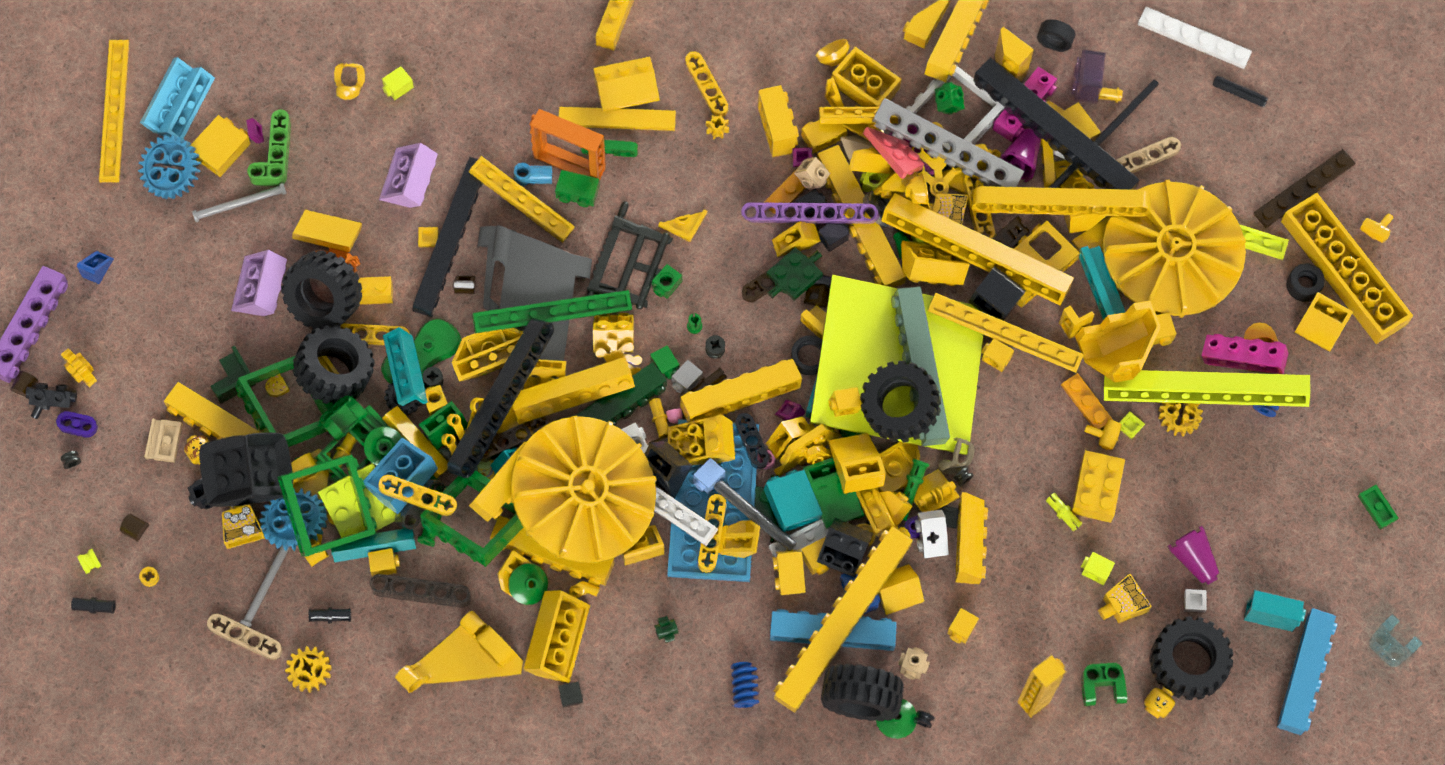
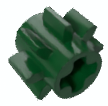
M668 616L658 618L659 624L654 625L658 639H664L665 643L674 641V635L679 634L675 620H669Z

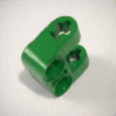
M346 395L322 414L320 422L338 442L345 435L342 431L356 419L362 421L368 416V413L354 398Z
M1091 664L1085 668L1081 676L1084 706L1096 705L1095 687L1113 686L1115 704L1127 703L1123 669L1119 664ZM1114 671L1117 674V678L1109 677L1107 672ZM1093 672L1097 679H1089L1087 673Z

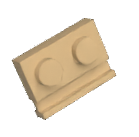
M152 418L145 459L175 463L183 426L182 422Z

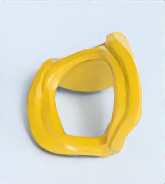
M341 63L335 67L336 95L344 100L354 99L359 95L365 81L363 66L353 63ZM344 67L356 68L358 80L355 86H345L341 82V74Z

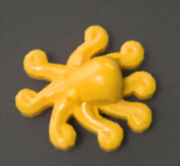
M609 339L607 346L611 348L610 354L603 348H598L595 351L596 357H603L606 360L605 363L624 357L627 363L632 362L634 365H639L642 362L640 355L632 356L624 353L625 351L631 352L634 349V345L631 342L623 344L617 350V341ZM628 363L632 375L641 370L639 367L634 368Z

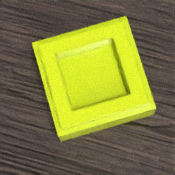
M1130 411L1119 422L1122 424L1121 431L1130 439H1133L1145 426V423Z

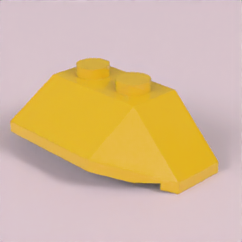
M511 328L478 334L474 333L464 337L452 360V365L459 382L478 378L503 368L523 331Z

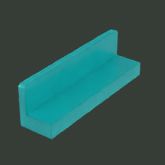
M1088 246L1080 248L1079 260L1103 320L1108 315L1125 313L1126 311L1115 283L1107 270L1100 246L1091 249Z
M398 327L383 335L398 404L404 406L414 400L426 404L428 400L413 336Z
M413 527L376 533L331 548L334 563L368 557V552L390 548L393 549V552L416 549Z

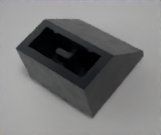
M994 266L968 302L979 311L1004 321L1016 307L1026 290Z
M666 441L650 442L644 454L652 469L653 476H656L657 481L655 483L664 492L675 498L692 464Z
M835 517L829 527L817 562L855 578L857 575L856 571L863 561L873 533Z

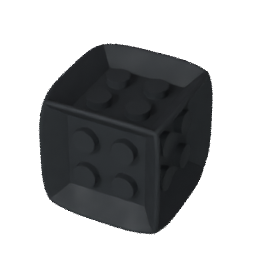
M252 433L210 441L200 446L199 461L202 484L207 503L210 506H240L247 503H261L283 498L277 477L292 472L289 448L283 434Z

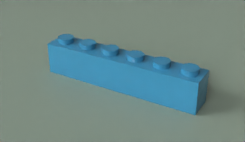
M1314 608L1309 611L1277 728L1298 735H1302L1304 731L1309 730L1311 719L1308 717L1310 711L1313 712L1317 700L1314 699L1315 692H1319L1321 687L1320 673H1324L1327 661H1324L1332 647V642L1329 640L1331 635L1335 634L1337 623H1335L1336 615Z
M778 609L776 612L772 611L770 640L811 644V641H809L815 630L820 631L823 626L821 621L827 613L809 615V612L798 611L797 613H789L788 610ZM862 616L841 647L894 651L897 622H892V619L889 618L871 620L870 617Z

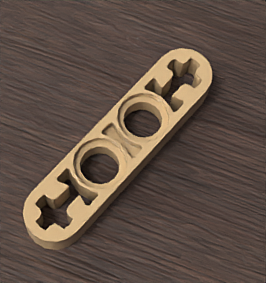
M1169 137L1118 158L1116 161L1123 166L1128 161L1129 165L1125 168L1131 173H1135L1177 155L1180 151L1181 143L1177 138ZM1169 143L1176 145L1174 150L1172 148L1166 149ZM1156 150L1160 156L1152 158L1149 152ZM1135 157L1140 158L1143 163L1135 165L1132 159Z
M213 614L207 621V626L212 633L267 659L275 660L282 654V647L277 640L221 614ZM221 619V624L227 627L226 631L220 626H217L215 629L212 622H217ZM233 628H240L241 635L233 638L230 636V631ZM257 636L260 638L257 646H250L248 644L251 637ZM264 640H267L265 644L269 647H273L274 645H276L275 648L277 652H272V654H269V650L267 648H262Z

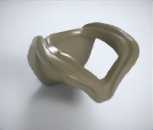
M954 438V441H957L954 449L953 460L944 459L939 463V468L943 474L958 473L971 464L975 452L974 445L971 442L961 438ZM962 443L969 445L965 461L959 463L958 456Z

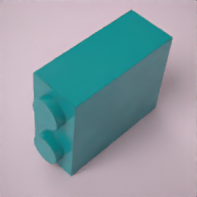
M792 470L784 477L779 478L775 476L767 480L764 492L782 531L787 532L820 520L822 511L804 470Z
M1254 590L1247 601L1244 621L1293 632L1296 627L1300 626L1301 621H1304L1306 609H1303V601Z

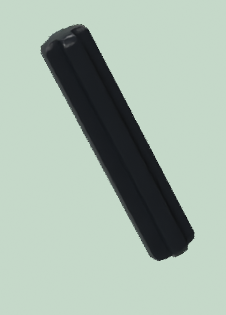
M1216 76L1213 81L1214 87L1258 106L1265 107L1268 101L1267 96L1221 76Z

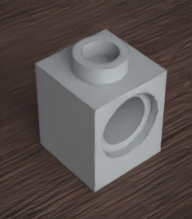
M687 360L672 376V387L678 393L683 392L686 394L701 381L703 372Z

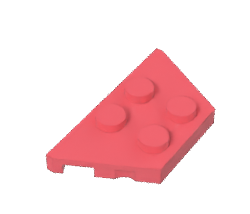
M866 127L863 134L901 179H904L907 174L912 175L914 172L922 170L924 163L919 158V155L910 148L907 141Z

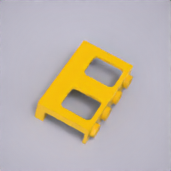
M1048 221L1042 225L1040 223L1036 225L1032 230V234L1028 237L1026 235L1022 237L1014 250L1061 272H1064L1074 264L1080 255V252ZM1045 231L1061 246V249L1048 260L1043 259L1029 245ZM1026 290L1017 305L1020 308L1024 307L1036 294Z

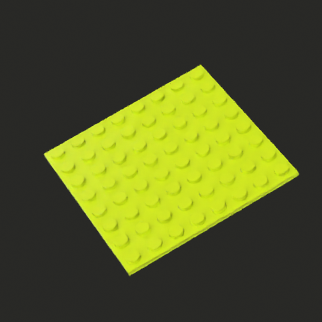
M832 275L810 423L824 424L827 427L861 434L868 433L871 436L880 437L871 428L861 409L855 414L835 417L834 411L830 410L829 399L834 391L858 387L859 395H861V393H864L862 389L864 382L869 383L868 376L871 373L875 375L878 372L876 368L880 366L885 368L888 362L893 361L896 365L898 361H903V346L899 344L900 330L895 324L896 309L892 307L891 302L892 296H894L898 288ZM922 294L950 434L946 444L924 447L954 453L957 441H954V438H961L969 442L971 438L983 334L929 312L928 309L934 296ZM959 302V303H962V304H964V305H967V306H969V307H971V308H974V309L978 310V309H977L976 307H974L972 304L964 303V302ZM900 386L891 390L886 395L883 401V410L888 416L903 417L915 409L914 403L911 402L909 396L911 387ZM913 437L909 438V442H905L922 446L921 440H914ZM962 443L959 454L967 455L969 445Z

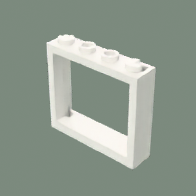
M957 66L953 77L993 107L964 138V140L975 145L991 128L1005 108L999 102L992 100L986 91L979 89L975 85L973 78ZM932 80L927 87L928 90L924 94L920 93L916 97L915 103L906 109L916 114L935 94V89L942 87V84L945 82ZM926 134L925 141L932 144V138ZM943 143L942 149L948 152L951 145ZM963 152L959 155L960 159L963 157Z

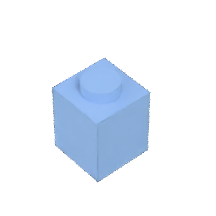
M710 458L694 474L693 481L695 487L699 491H705L709 494L714 489L715 484L725 478V470Z

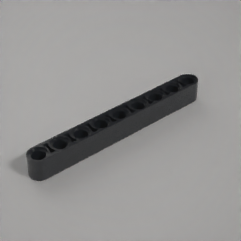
M469 157L416 295L412 309L415 313L433 317L432 312L438 305L440 299L438 296L440 291L444 289L447 281L445 279L446 275L450 273L453 265L452 259L458 252L460 246L458 243L460 238L464 236L466 222L470 220L473 212L471 210L472 206L476 204L479 196L478 190L483 185L480 180L469 173L470 168L478 160L477 158Z
M539 319L530 320L447 464L450 474L463 478H469L473 475L554 333L552 323Z

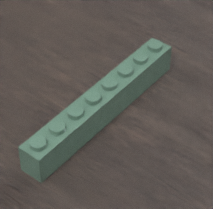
M921 287L900 288L892 296L891 302L892 307L896 309L895 324L899 327V344L903 346L904 351L902 353V360L908 365L910 362L917 364L918 368L923 367L933 378L941 397V404L939 405L941 411L940 415L935 417L937 420L936 424L928 427L930 431L926 435L924 432L919 434L920 438L918 440H921L922 446L946 444L950 434ZM911 387L909 396L911 402L914 403V408H916L919 394L915 388Z

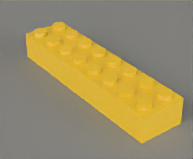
M1318 193L1285 212L1281 220L1282 224L1313 264L1321 269L1324 278L1348 309L1353 311L1352 314L1375 344L1380 343L1409 324L1413 314Z

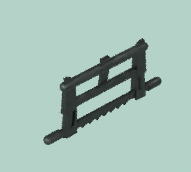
M624 201L620 206L618 215L614 217L612 231L608 232L609 238L605 239L604 250L600 251L601 257L598 258L599 263L595 264L593 280L591 279L587 287L586 296L625 291L632 271L636 269L647 273L640 295L630 293L631 304L636 305L638 310H641L643 307L647 309L648 302L646 299L652 285V280L662 270L658 268L666 245L670 244L673 238L670 237L668 232L662 234L643 224L640 226L624 219L629 207V203ZM620 231L636 235L637 238L618 288L601 283L618 235ZM645 239L659 243L651 265L636 262Z

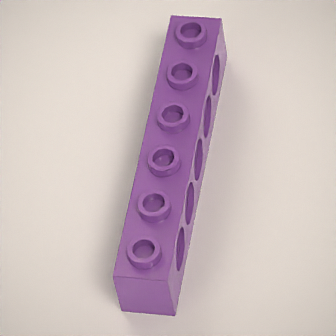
M42 266L0 339V380L10 383L19 374L21 362L27 360L29 348L38 341V333L41 327L44 328L47 325L49 313L51 310L54 311L58 305L57 299L60 294H64L67 290L68 281L64 274ZM47 289H52L50 293L43 294ZM37 306H42L40 310L34 311ZM27 323H32L30 327L24 328ZM23 340L21 344L14 345L16 341ZM13 357L10 362H5L6 358Z

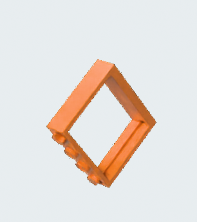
M538 109L536 115L533 114L529 123L534 158L564 171L599 178L600 181L606 169L604 135ZM547 134L588 150L589 160L547 143Z

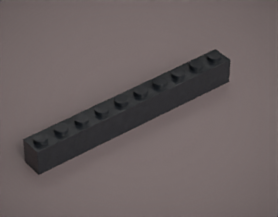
M991 57L975 72L973 81L979 89L986 91L992 100L1003 105L1008 113L1014 114L1021 124L1031 128L1038 138H1043L1048 142L1053 150L1060 152L1067 162L1077 166L1083 175H1088L1099 188L1135 190L1140 179Z

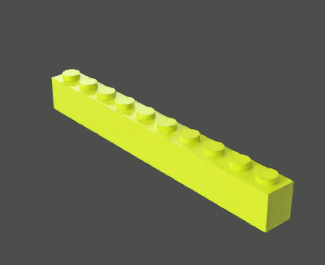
M1141 370L1133 380L1116 383L1105 376L1104 401L1309 407L1310 375Z

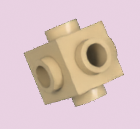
M813 157L805 159L794 174L805 188L811 190L822 188L826 184V179L830 172L822 162Z
M908 648L906 654H901L898 665L902 666L900 673L909 679L916 678L920 680L921 674H926L930 663L926 661L928 654H925L919 648ZM911 660L917 661L918 663L914 664L911 662Z

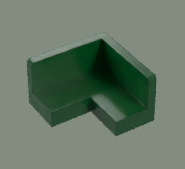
M235 345L231 347L233 353L219 360L228 377L210 386L220 404L237 396L238 392L235 387L238 378L251 373Z

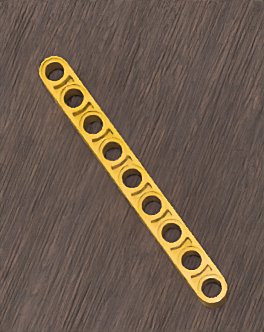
M981 186L973 190L972 208L979 213L1141 217L1150 213V193L1145 190Z

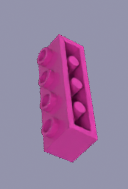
M1038 66L1024 85L1045 101L1047 96L1052 97L1057 90V78ZM1005 109L996 119L993 126L995 132L1011 142L1025 129L1019 119L1014 114L1008 113Z
M1207 334L1201 356L1204 364L1284 374L1289 353L1286 345L1277 341L1269 343L1260 339L1246 340L1238 336L1231 338L1224 337L1221 334Z

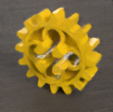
M1162 402L1163 406H1160L1158 410L1161 412L1158 419H1163L1161 426L1168 427L1166 432L1173 430L1174 436L1178 432L1185 436L1186 431L1192 434L1193 428L1197 430L1199 427L1198 423H1201L1203 419L1200 416L1203 410L1197 409L1200 404L1183 403L1186 406L1182 412L1183 417L1179 426L1175 422L1179 416L1181 403Z

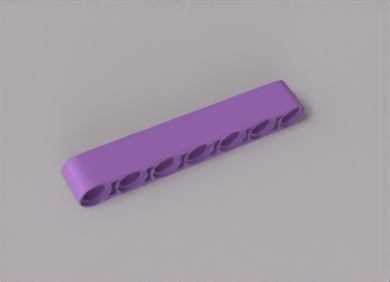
M750 202L746 203L741 210L742 216L747 221L756 223H798L800 221L807 223L872 224L879 219V211L873 204ZM750 208L756 209V214L753 217L747 216V211ZM775 208L776 214L771 218L767 217V210ZM789 208H794L796 211L792 218L786 217V211ZM809 208L815 209V215L812 218H807L805 215ZM830 208L834 209L835 215L832 218H826L825 212ZM854 209L855 215L852 218H846V210ZM873 209L875 211L874 216L870 219L865 218L866 210Z

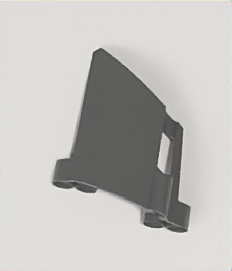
M499 225L485 226L479 229L477 247L488 248L483 308L486 311L571 299L573 297L575 277L588 278L590 280L592 259L570 254L557 247ZM495 261H500L505 268L500 306L490 298ZM569 320L552 322L554 333L539 359L564 361ZM525 326V327H518V328H515V329L520 330V331H524L525 328H526V326Z

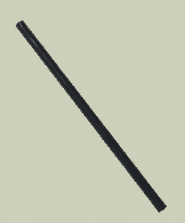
M1153 79L1093 142L1100 146L1159 85L1158 81ZM1072 163L1048 188H1059L1078 167Z

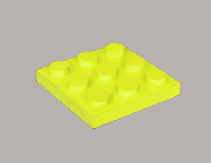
M371 463L358 470L359 478L361 477L364 480L375 468L374 464ZM349 475L318 491L341 538L366 530ZM366 487L363 489L365 497H368L370 501V515L376 521L377 528L375 531L401 518L400 514L383 505Z

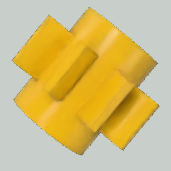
M712 115L711 121H706V127H708L706 134H712L713 139L716 137L724 139V132L729 133V127H727L729 120H724L722 115Z

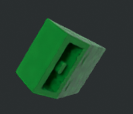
M833 458L803 467L822 511L821 520L825 529H829L835 517L849 522L864 516L857 493L850 492L844 494Z

